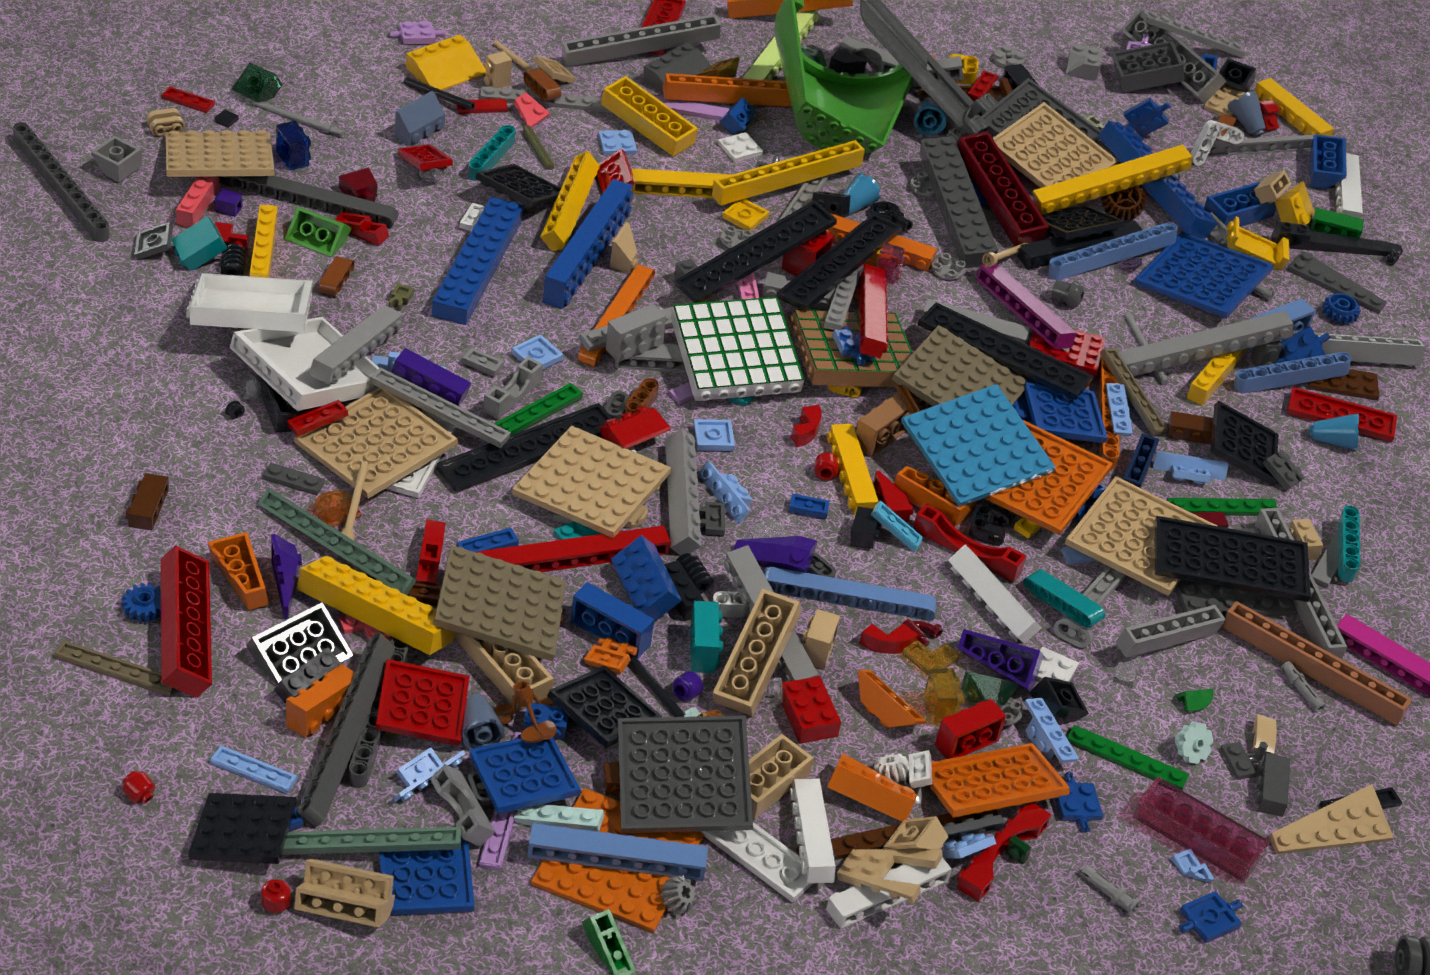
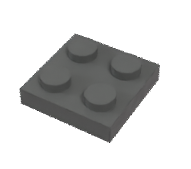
M171 222L137 232L134 252L137 260L148 258L151 255L163 253L170 249L173 232Z

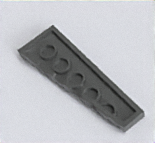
M1302 251L1288 268V271L1327 290L1353 297L1359 305L1378 314L1386 306L1387 302L1317 260L1308 252Z

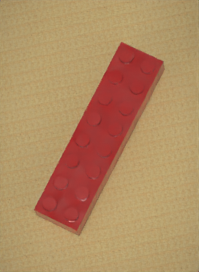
M175 545L161 558V683L198 698L212 685L209 561Z

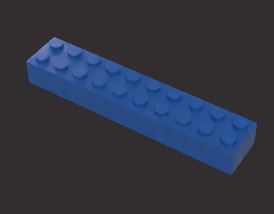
M1108 121L1098 135L1122 163L1153 154L1151 152L1152 149L1142 142L1143 139L1134 133L1132 127L1129 125L1123 126L1118 121ZM1175 174L1141 184L1184 233L1205 239L1216 227L1217 223L1213 220V215L1204 210L1205 207L1195 200L1196 197L1186 190L1187 187L1177 180L1178 177Z
M615 179L611 181L545 275L543 303L563 309L565 304L570 303L572 294L577 293L579 284L584 283L586 274H590L592 270V265L597 264L600 254L603 255L606 244L610 245L612 236L618 233L619 225L622 226L625 222V217L630 215L632 210L630 202L634 195L631 184Z
M490 197L432 301L433 317L467 325L523 221V205Z

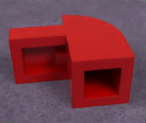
M1271 100L1259 101L1266 127L1264 131L1278 129L1276 112H1279V108L1276 103Z
M215 222L225 244H238L247 252L248 235L233 233V224Z

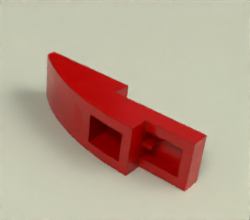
M426 519L416 575L417 581L415 583L436 585L444 540L445 522Z

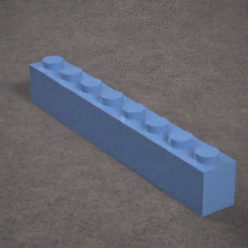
M532 823L527 858L669 877L684 876L685 879L704 881L708 846Z

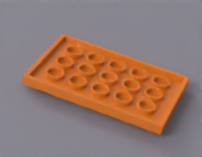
M1033 743L931 762L932 785H929V787L952 817H962L964 815L982 813L1029 802H1038L1049 798H1058L1069 795L1070 791L1067 783Z

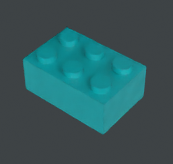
M694 601L690 624V664L692 672L715 674L716 667H720L721 655L718 654L723 651V641H720L719 638H722L723 626L719 625L722 622V611H719V602Z

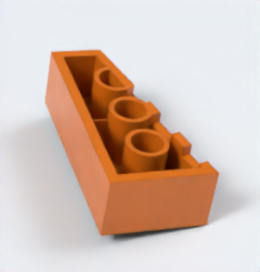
M908 466L896 474L894 485L907 496L910 503L919 508H922L925 504L943 512L954 527H957L975 509L977 501L958 507L940 479L932 480L928 474Z
M248 532L207 542L212 560L247 609L251 610L269 605L266 588Z
M341 664L325 674L322 681L315 680L312 682L308 690L303 688L298 691L297 697L290 696L287 698L286 726L304 738H307L311 733L315 734L319 730L320 725L325 721H330L334 713L341 707L355 672Z
M842 753L827 786L838 793L902 822L908 818L918 795L914 793L913 789L896 783Z

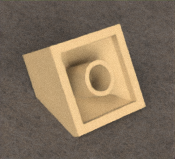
M626 222L613 240L610 268L630 274L632 269H635L638 259H636L637 249L631 227Z
M937 816L905 819L883 848L941 849L949 836Z

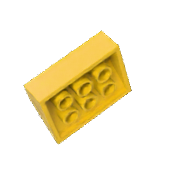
M456 35L406 53V69L422 83L440 90L486 74V69L471 44L461 35Z

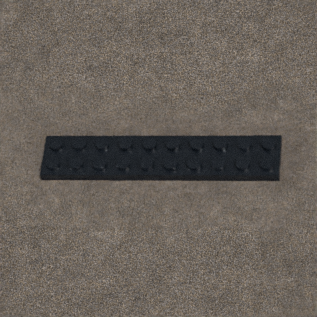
M814 200L675 280V285L694 303H702L836 225L837 219Z
M872 213L777 292L778 299L805 312L808 311L901 232L902 226Z
M937 302L918 320V326L931 332L938 325L946 328L950 333L963 339L988 357L993 358L994 361L1074 400L1082 394L1093 380L1092 375Z
M596 403L510 435V438L501 448L489 443L437 463L436 469L455 492L538 462L571 426L601 438L599 426L606 424L605 421L612 419V417L600 403Z

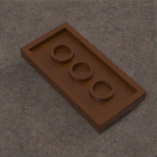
M1349 369V373L1344 376L1308 382L1309 390L1376 401L1379 399L1377 374Z

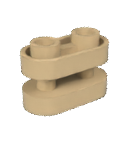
M175 108L151 111L146 116V121L154 136H162L173 130L182 132L185 129V123L179 111Z

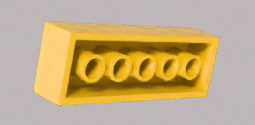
M624 76L603 89L601 105L674 157L695 144L698 128L628 77Z

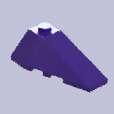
M271 534V563L284 620L289 619L299 566L302 565L301 554H297L295 545L276 534Z
M802 536L739 539L736 541L734 550L748 545L760 566L808 573L818 541Z

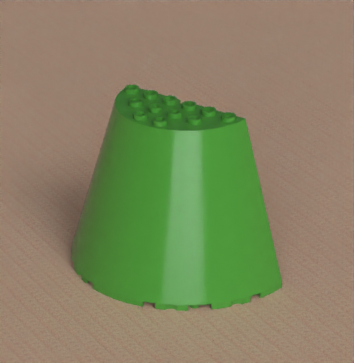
M784 0L776 14L774 34L799 133L809 144L821 150L855 140L865 149L864 154L880 149L887 141L914 79L901 65L890 69L888 72H877L876 76L869 77L870 74L868 73L855 74V77L848 76V73H837L833 69L814 62L801 51L796 14L804 6V1Z

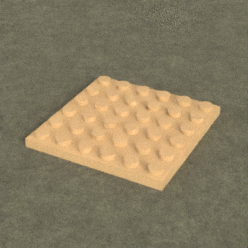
M1045 102L993 138L1007 162L1012 164L1040 188L1116 165L1118 162L1116 158Z
M194 130L187 132L170 131L166 133L167 177L275 176L270 132L265 130H258L256 132H249L247 130L232 132L230 130L214 132L212 130L204 132Z
M379 387L345 406L348 410L347 417L301 436H294V443L353 488L356 485L361 462L367 461L368 469L362 495L368 499L458 445V438L407 401Z
M571 426L512 488V495L614 538L669 476L671 467Z
M1115 476L1066 538L1065 545L1169 596L1181 579L1155 575L1156 516L1212 526L1217 525Z

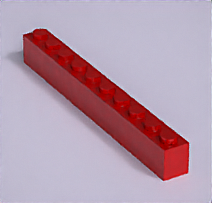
M864 264L859 278V353L881 359L882 354L886 353L889 345L887 343L888 320H886L888 312H886L888 307L886 305L887 276H885V269Z
M664 525L620 531L614 538L604 534L477 551L476 553H482L485 556L501 559L505 562L542 573L611 563L612 557L641 535L655 545L659 555L669 554L671 541Z

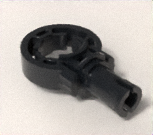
M881 201L871 206V214L874 213L901 225L905 231L911 230L913 222L904 218V213L900 211L896 204Z

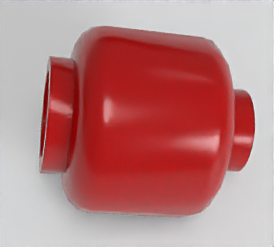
M821 453L815 459V475L822 480L834 479L839 470L838 458L832 453Z
M133 771L123 779L122 791L132 803L142 802L145 804L154 797L155 784L145 772Z
M273 879L267 881L262 886L261 905L266 911L281 913L289 907L291 890L285 881Z

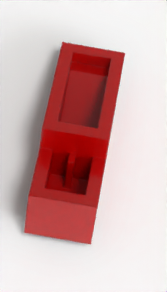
M342 212L334 219L351 227L349 234L370 244L380 245L389 237L386 224L373 223L370 216Z

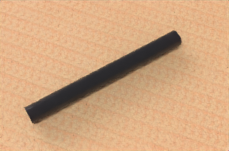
M409 77L404 79L405 85L425 93L432 91L436 97L471 111L475 107V103Z
M629 654L631 660L628 664L674 717H684L686 714L636 656Z

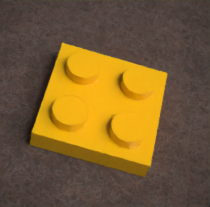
M742 199L722 213V218L744 230L752 231L769 217L770 211L747 199Z

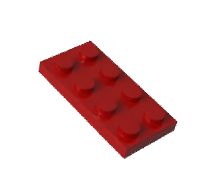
M430 144L398 148V155L422 172L431 171L432 168L442 170L447 169V166H453L452 158Z

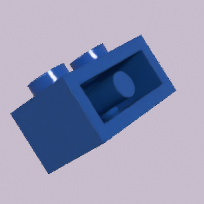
M742 97L722 117L720 122L731 134H735L737 131L741 133L747 127L746 125L754 119L752 116L756 110Z
M532 703L531 707L537 724L543 721L553 722L557 729L556 734L553 736L554 740H565L569 715L560 707ZM528 708L526 709L523 730L534 726Z

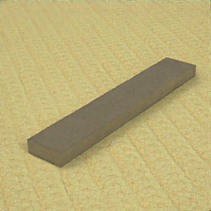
M1116 348L1102 349L1100 355L1118 383L1124 385L1127 397L1152 436L1166 434L1168 432L1167 427Z
M63 640L53 654L55 659L167 696H171L175 688L161 683V672L65 640Z

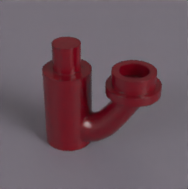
M910 619L902 623L918 634L916 645L920 643L924 648L930 642L926 639L927 635L922 630L929 631V635L934 638H938L943 633L940 624L932 625Z

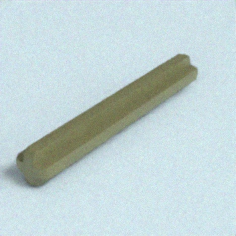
M529 125L527 127L524 126L523 133L547 170L554 169L555 164L532 127Z

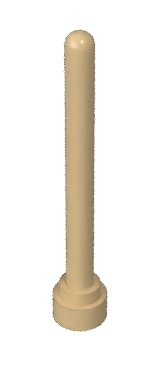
M499 41L493 42L497 49L501 52L504 51L524 70H535Z
M1020 245L996 254L993 252L986 253L982 257V262L987 267L994 266L998 260L1018 253Z
M367 461L361 462L346 525L340 531L352 540L355 539L353 526L368 469Z

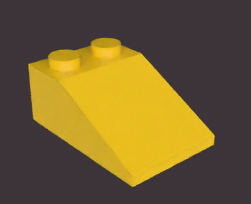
M1304 181L1274 201L1281 222L1306 225L1310 222L1314 213Z

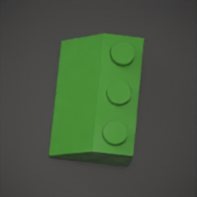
M297 206L285 240L333 257L346 242L351 227Z

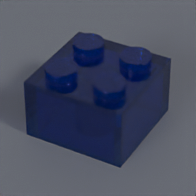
M295 120L276 125V152L288 169L291 171L309 166V160H311L309 152L311 140L309 136H306L303 128Z

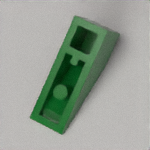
M610 909L582 921L591 945L612 975H631L636 973Z

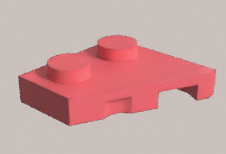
M526 92L514 101L521 119H524L527 124L526 127L528 125L534 127L550 114Z

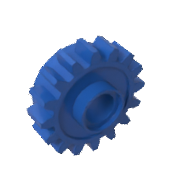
M1343 293L1330 295L1329 298L1326 297L1322 305V313H1326L1325 317H1331V321L1336 320L1337 324L1343 322L1344 325L1347 322L1352 324L1353 321H1357L1361 312L1357 301Z
M141 583V587L133 585V590L127 589L126 594L122 595V610H124V615H129L130 620L135 619L139 623L140 621L149 623L151 620L156 621L161 616L160 586L153 588L152 583L148 586Z

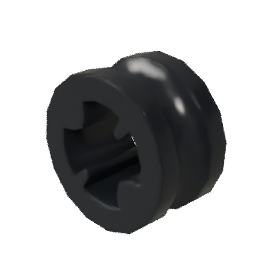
M1392 249L1387 256L1386 262H1391L1394 265L1398 261L1401 252H1395V249Z
M234 400L226 406L225 412L234 420L244 414L245 408L239 401Z

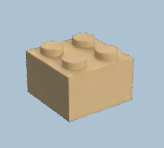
M817 609L815 616H810L807 626L810 629L805 630L802 638L805 644L803 643L802 645L814 667L825 669L835 643L840 616Z

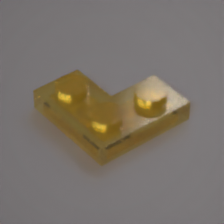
M918 640L906 647L902 654L930 678H933L954 664L960 657V654L946 643L931 652Z

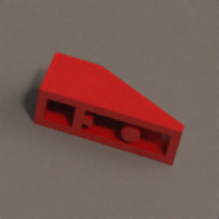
M876 471L873 484L879 501H882L902 520L909 522L910 515L913 514V506L909 504L907 496L880 471Z

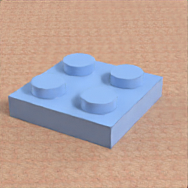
M632 130L599 131L603 155H612L621 148L625 151L626 155H637Z
M541 334L512 347L511 353L522 362L526 357H530L542 363L543 369L563 360V354Z
M694 419L693 427L698 451H734L735 443L731 420Z
M971 833L962 836V840L959 842L954 840L944 843V848L940 850H942L943 858H962L995 845L996 841L994 836H985L984 833L977 835Z

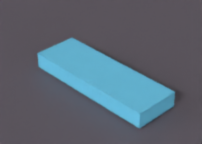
M879 501L875 505L871 516L913 552L916 551L923 537L882 501Z

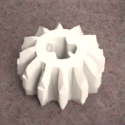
M892 753L891 755L879 757L874 762V770L898 783L899 781H905V778L909 776V763L902 754L895 755Z

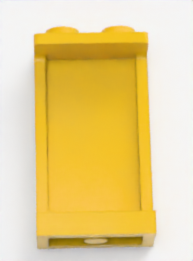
M1235 217L1233 221L1228 223L1226 240L1228 241L1229 249L1273 264V269L1282 270L1289 261V239L1283 237L1278 244L1239 227L1238 217Z

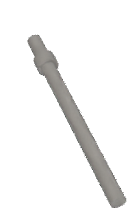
M256 99L253 100L252 105L320 129L323 133H331L339 137L344 135L343 130L334 128L331 124H323Z
M1130 312L1125 313L1124 316L1140 345H1148ZM1164 369L1153 371L1155 376H1158L1162 385H1166L1169 382Z

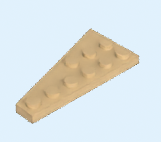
M1372 784L1272 832L1269 836L1276 854L1392 841L1394 838Z

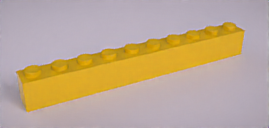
M855 140L714 179L712 197L721 206L862 166L865 149Z
M1182 144L1033 190V202L1041 215L1189 170L1191 169L1192 155Z

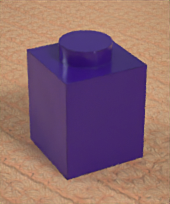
M222 189L220 194L216 195L214 199L216 212L236 217L243 207L242 194Z

